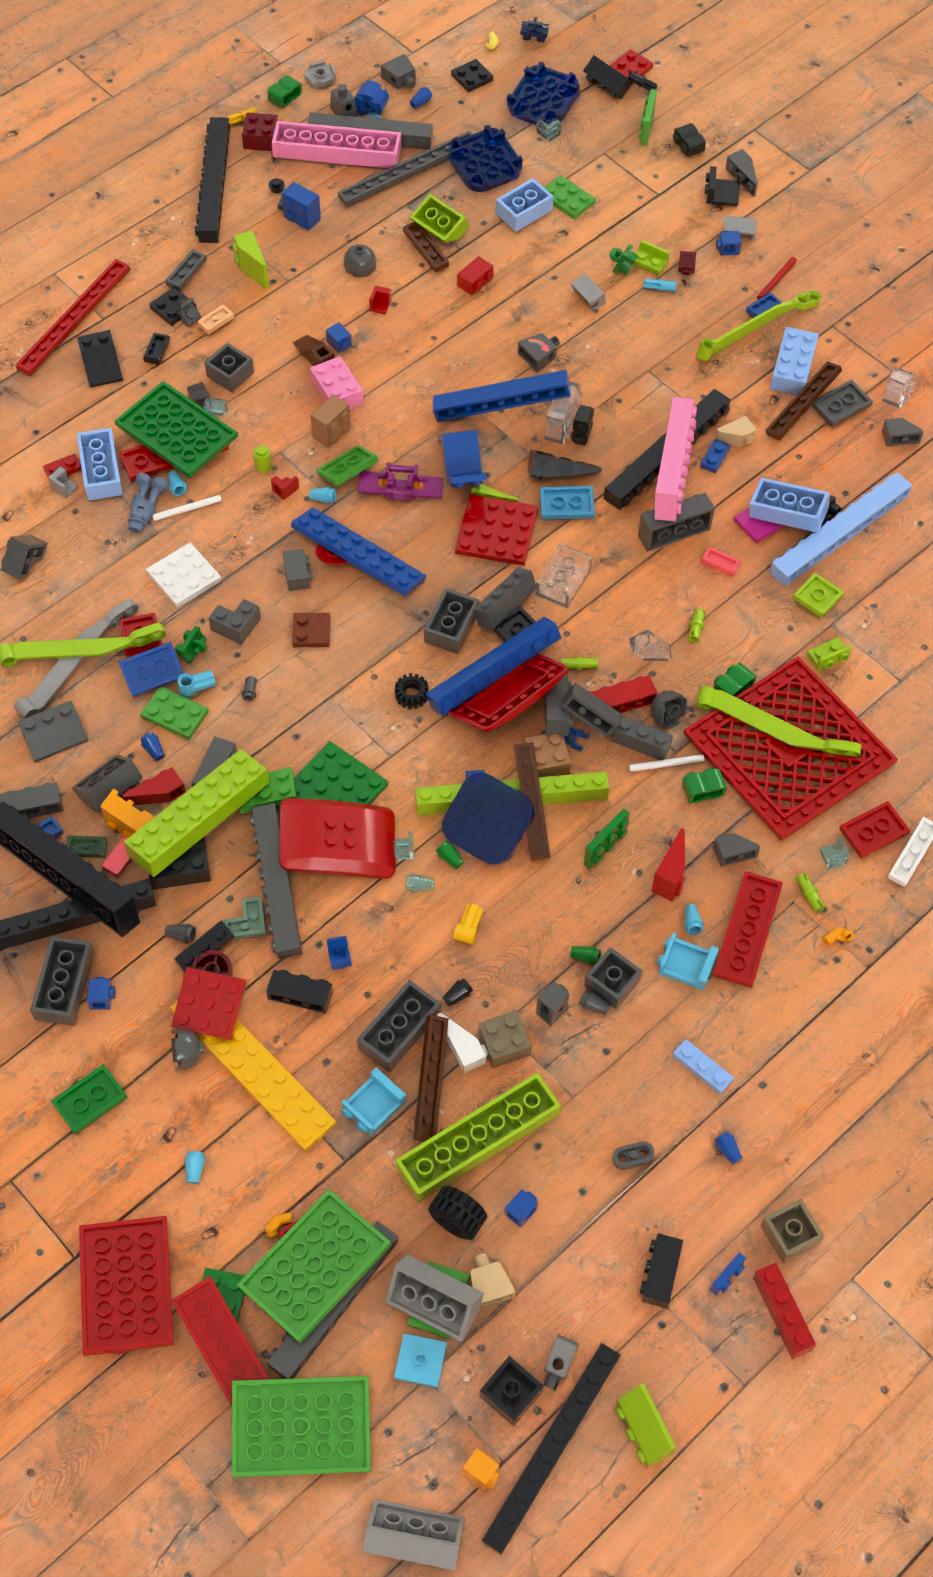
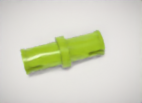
M697 608L694 609L693 619L689 624L690 633L688 641L691 643H695V640L696 643L700 641L705 610L702 608H698V613Z
M578 656V658H561V663L566 665L568 669H578V671H582V669H598V657L581 658V656Z
M803 873L798 875L795 879L798 881L804 892L803 896L808 899L814 913L817 910L818 912L823 910L825 905L817 893V887H814L808 874L804 873V876Z

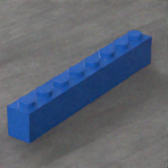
M566 369L434 395L433 412L437 422L571 397L570 379Z
M546 617L541 618L425 694L431 708L443 716L562 638L557 624Z

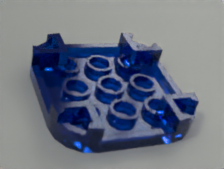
M539 62V65H534L530 68L527 66L524 69V76L513 93H508L506 98L508 110L517 119L543 128L555 127L563 121L580 93V86L574 73L570 72L568 75L547 68L543 62Z
M486 125L484 130L462 139L455 137L449 146L448 158L464 184L472 191L485 192L514 181L521 174L522 156L516 154L506 139V132L502 128L499 130Z
M483 772L474 773L464 781L446 812L442 822V831L445 837L454 845L485 863L499 865L513 857L512 854L530 822L534 820V806L528 796L492 775Z

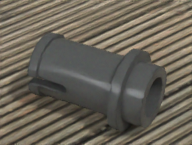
M248 676L245 678V686L241 695L246 701H252L256 697L257 679L255 677Z

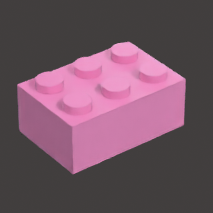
M341 356L310 367L311 382L324 402L334 394L348 403L349 409L364 404L363 390Z

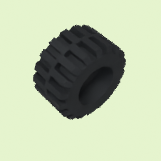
M443 1186L428 1208L430 1215L440 1226L453 1235L466 1240L474 1239L488 1217L483 1207L465 1192L450 1186Z

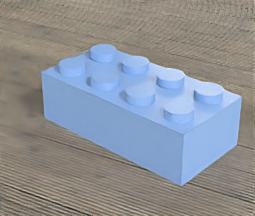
M786 327L770 390L797 395L805 387L819 336L818 333Z
M107 428L77 433L83 480L88 501L123 495L112 429Z
M761 477L750 501V517L818 533L829 508V492Z

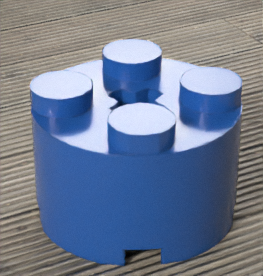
M365 81L364 84H361L354 97L357 108L356 112L359 115L366 114L375 119L379 118L389 100V94L386 89H381L382 85L374 81Z

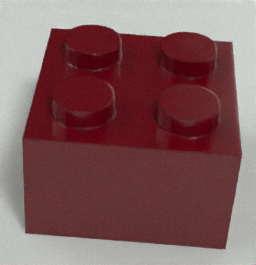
M247 113L242 131L243 149L272 151V139L278 115Z

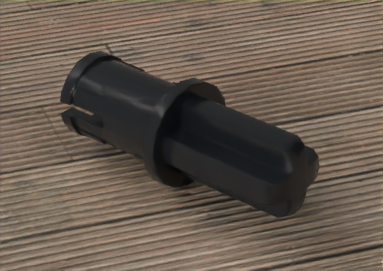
M633 71L630 72L628 79L639 85V88L643 87L649 91L657 89V84L646 79V76L643 77Z

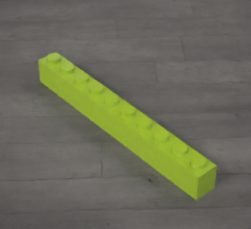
M607 771L539 777L543 805L608 799L609 782ZM519 779L415 788L417 816L523 807Z

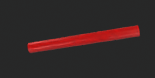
M791 257L757 296L758 300L766 296L796 263L797 259L795 257Z

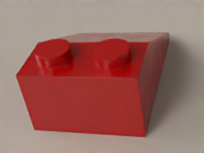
M683 828L680 829L658 867L651 892L670 901H673L675 896H680L686 879L684 877L685 829Z

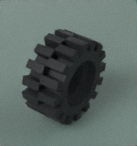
M409 673V677L405 674L403 679L401 677L398 679V682L395 684V698L398 700L399 705L402 704L403 708L407 705L408 709H411V706H414V709H418V705L422 707L423 702H427L425 694L428 692V685L424 677L421 676L419 678V674L416 673L414 677L412 673ZM413 687L417 688L419 692L415 695H408L405 693V690Z

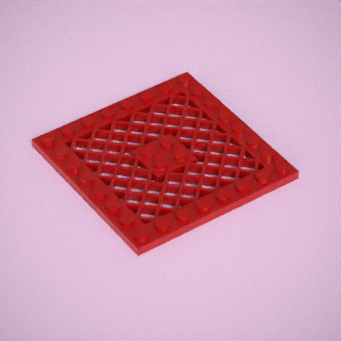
M799 656L735 697L752 706H758L759 709L762 706L772 707L771 712L767 713L785 722H797V726L793 722L790 724L811 735L823 737L822 740H826V737L836 738V740L843 739L862 745L861 758L825 754V751L817 753L815 749L790 746L768 734L759 733L758 729H756V733L747 732L746 726H752L717 709L684 729L683 732L715 769H720L722 777L781 841L881 774L898 760ZM790 688H798L800 691L799 693H792ZM776 697L786 698L785 703L776 702ZM789 698L797 699L799 703L791 704L789 703ZM802 700L812 701V706L802 705ZM775 708L785 709L784 714L774 713ZM788 710H796L798 715H789ZM801 711L811 712V717L801 716ZM814 714H824V719L814 718ZM800 722L809 723L810 729L800 727ZM814 724L823 725V730L813 729ZM733 725L743 726V731L733 730ZM827 726L837 727L836 732L827 731ZM718 735H729L728 740L718 739ZM732 736L742 737V742L731 741ZM745 738L755 739V744L745 743ZM759 739L764 740L763 745L758 744ZM731 747L741 748L740 753H733L730 750ZM744 749L754 750V755L744 754ZM757 751L767 752V757L757 756ZM811 758L821 759V764L811 763ZM743 760L753 761V767L743 766ZM824 760L834 761V766L824 765ZM756 762L766 763V769L757 768ZM838 762L848 763L847 768L838 767ZM770 764L780 765V769H769ZM797 768L807 769L806 774L796 773ZM810 769L820 771V776L810 775ZM824 771L833 772V778L823 777ZM837 773L843 774L837 778ZM755 774L765 775V780L755 779ZM769 775L779 777L778 782L768 781ZM782 777L792 778V784L782 783ZM796 779L806 780L805 786L796 785ZM809 781L819 782V788L810 787ZM768 787L778 788L777 794L768 793ZM781 789L791 790V796L781 794ZM795 791L805 792L804 797L794 796ZM808 793H815L808 798ZM780 800L790 802V807L780 806Z

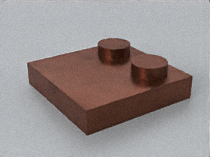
M293 613V647H330V613Z

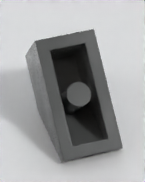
M903 418L885 419L882 428L887 447L918 444L921 442L924 433L923 429Z
M735 833L719 835L715 838L713 845L721 867L758 857L760 850L759 844Z

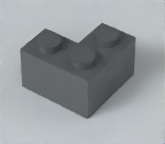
M31 534L10 537L7 542L5 556L1 561L2 566L0 570L17 579L28 577L32 562L43 559L48 543Z
M243 599L234 612L218 605L209 616L211 631L240 645L244 643L261 620L259 606Z

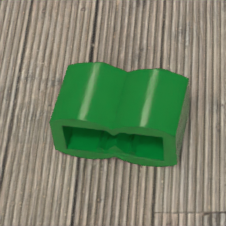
M286 75L278 83L269 87L267 91L268 100L284 108L301 95L302 83Z
M742 663L733 664L723 676L719 675L715 679L714 689L722 690L735 697L755 683L756 675Z
M708 768L702 773L690 772L682 780V786L689 803L724 796L727 790L720 769Z

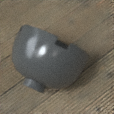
M363 244L351 246L344 256L346 272L348 273L349 271L354 277L369 276L371 271L376 269V257L372 249Z
M673 690L659 693L653 699L651 705V715L654 721L666 729L677 726L680 723L677 720L680 716L684 717L686 714L687 699Z
M172 1029L171 1034L175 1033V1038L171 1039L173 1062H178V1067L174 1068L176 1071L191 1069L198 1063L200 1054L204 1053L203 1041H199L197 1035L189 1029Z

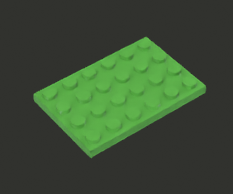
M328 1189L248 1272L237 1286L300 1344L392 1244L391 1241Z
M369 1376L232 1381V1478L371 1472Z

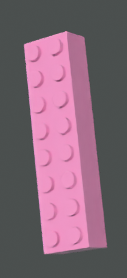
M277 121L272 139L273 157L390 168L399 162L401 132Z
M673 397L655 491L656 520L676 521L677 514H681L682 503L679 502H683L684 491L682 490H685L686 479L684 477L687 478L689 454L692 452L691 442L694 441L693 430H696V420L693 417H696L697 406H694V399Z

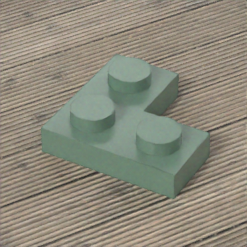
M261 897L241 899L243 917L224 920L225 925L235 936L232 940L266 936Z

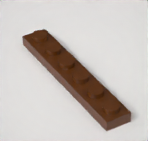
M827 361L765 430L766 434L781 440L842 372L841 366Z
M534 742L514 745L530 860L551 858Z
M427 1015L413 1140L425 1142L437 1134L449 1018L435 1015Z

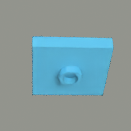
M403 1333L394 1379L438 1388L447 1342Z

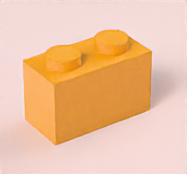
M476 1448L463 1466V1476L484 1493L488 1488L492 1490L499 1480V1464Z

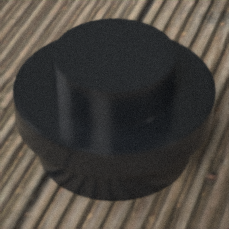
M275 178L269 182V188L273 193H281L285 187L282 179Z

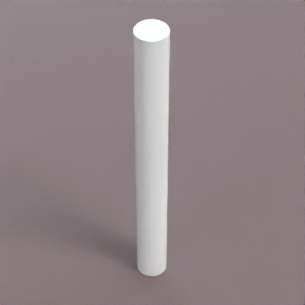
M220 495L152 514L154 521L215 504L222 500Z
M701 754L630 764L629 771L634 772L704 762L705 759L704 755Z

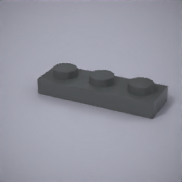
M192 249L165 280L166 285L171 288L175 287L180 291L207 260L206 255Z

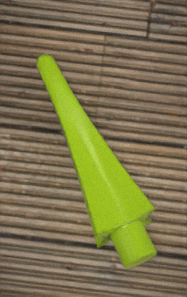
M480 484L479 488L472 486L471 493L477 494V496L514 502L519 501L517 497L499 492L484 484Z

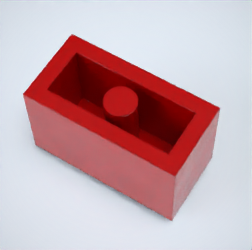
M478 256L457 274V286L473 295L487 282L492 280L494 276L493 265Z

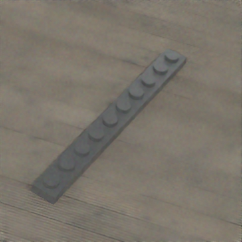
M468 131L339 191L338 197L346 206L351 205L477 146L478 139Z

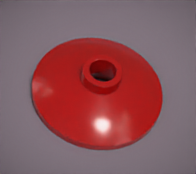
M319 544L316 546L315 554L324 563L330 565H343L347 563L346 560Z

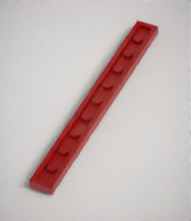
M115 259L15 364L16 369L31 376L130 270L129 265Z

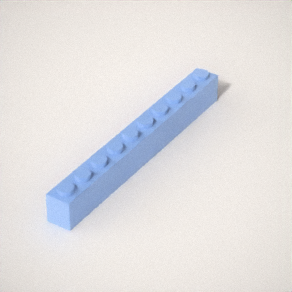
M899 473L888 476L882 484L876 485L868 494H863L856 503H851L845 511L839 512L834 519L826 521L818 533L812 532L808 538L800 540L793 549L789 548L782 557H777L771 564L770 574L786 587L907 498L912 484Z

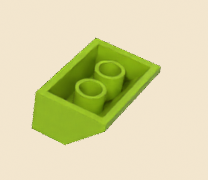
M429 194L409 217L445 243L459 240L469 229L465 216L432 194Z
M642 1383L617 1400L615 1412L619 1420H624L627 1429H625L626 1435L630 1442L634 1441L638 1449L636 1450V1455L640 1463H645L646 1467L649 1468L671 1457L676 1446L645 1384Z

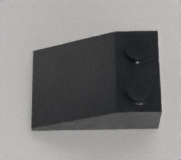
M110 330L77 337L90 388L123 381Z

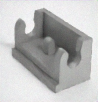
M725 215L723 232L739 231L740 234L751 235V240H754L757 219Z
M585 273L571 282L573 290L578 292L592 306V310L606 304L605 293Z

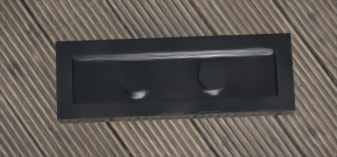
M221 920L174 959L185 972L186 967L192 968L197 956H200L207 950L218 951L235 936Z

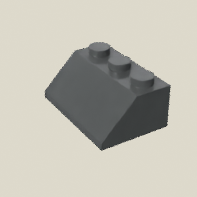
M71 700L18 721L22 735L35 762L88 741Z
M117 754L73 786L72 789L90 809L98 812L101 811V804L113 789L119 792L117 794L119 797H122L123 792L137 786L143 777L132 759Z

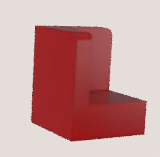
M375 285L369 299L370 311L386 314L391 303V289Z
M274 476L271 479L272 491L285 500L299 489L298 477L294 476L292 479L285 477L281 480Z

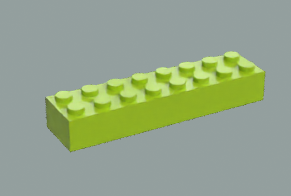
M242 749L238 750L126 839L124 845L127 856L152 877H155L269 784L268 770Z
M537 1072L395 1160L396 1169L419 1203L440 1190L443 1186L453 1182L560 1115L561 1105Z

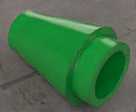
M445 841L436 849L438 857L455 869H458L464 863L452 843Z
M572 946L570 957L593 966L601 958V949H597L596 946Z

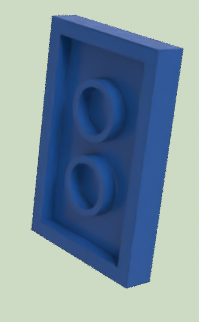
M171 642L119 661L132 697L178 680L180 675L184 674Z

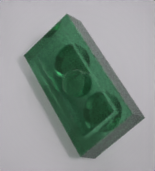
M67 835L66 846L71 852L79 854L80 857L105 858L107 837Z

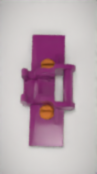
M387 462L385 473L360 472L358 493L381 494L387 497V499L411 501L416 497L442 499L444 478L418 476V465H391V463ZM392 472L410 474H408L407 480H397Z

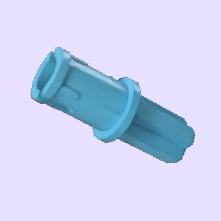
M646 278L643 286L644 288L659 290V292L661 290L675 292L677 282L662 280V278L660 280Z

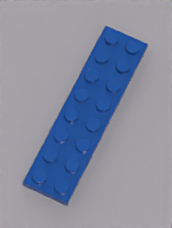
M314 507L291 522V527L403 596H406L426 579V575Z

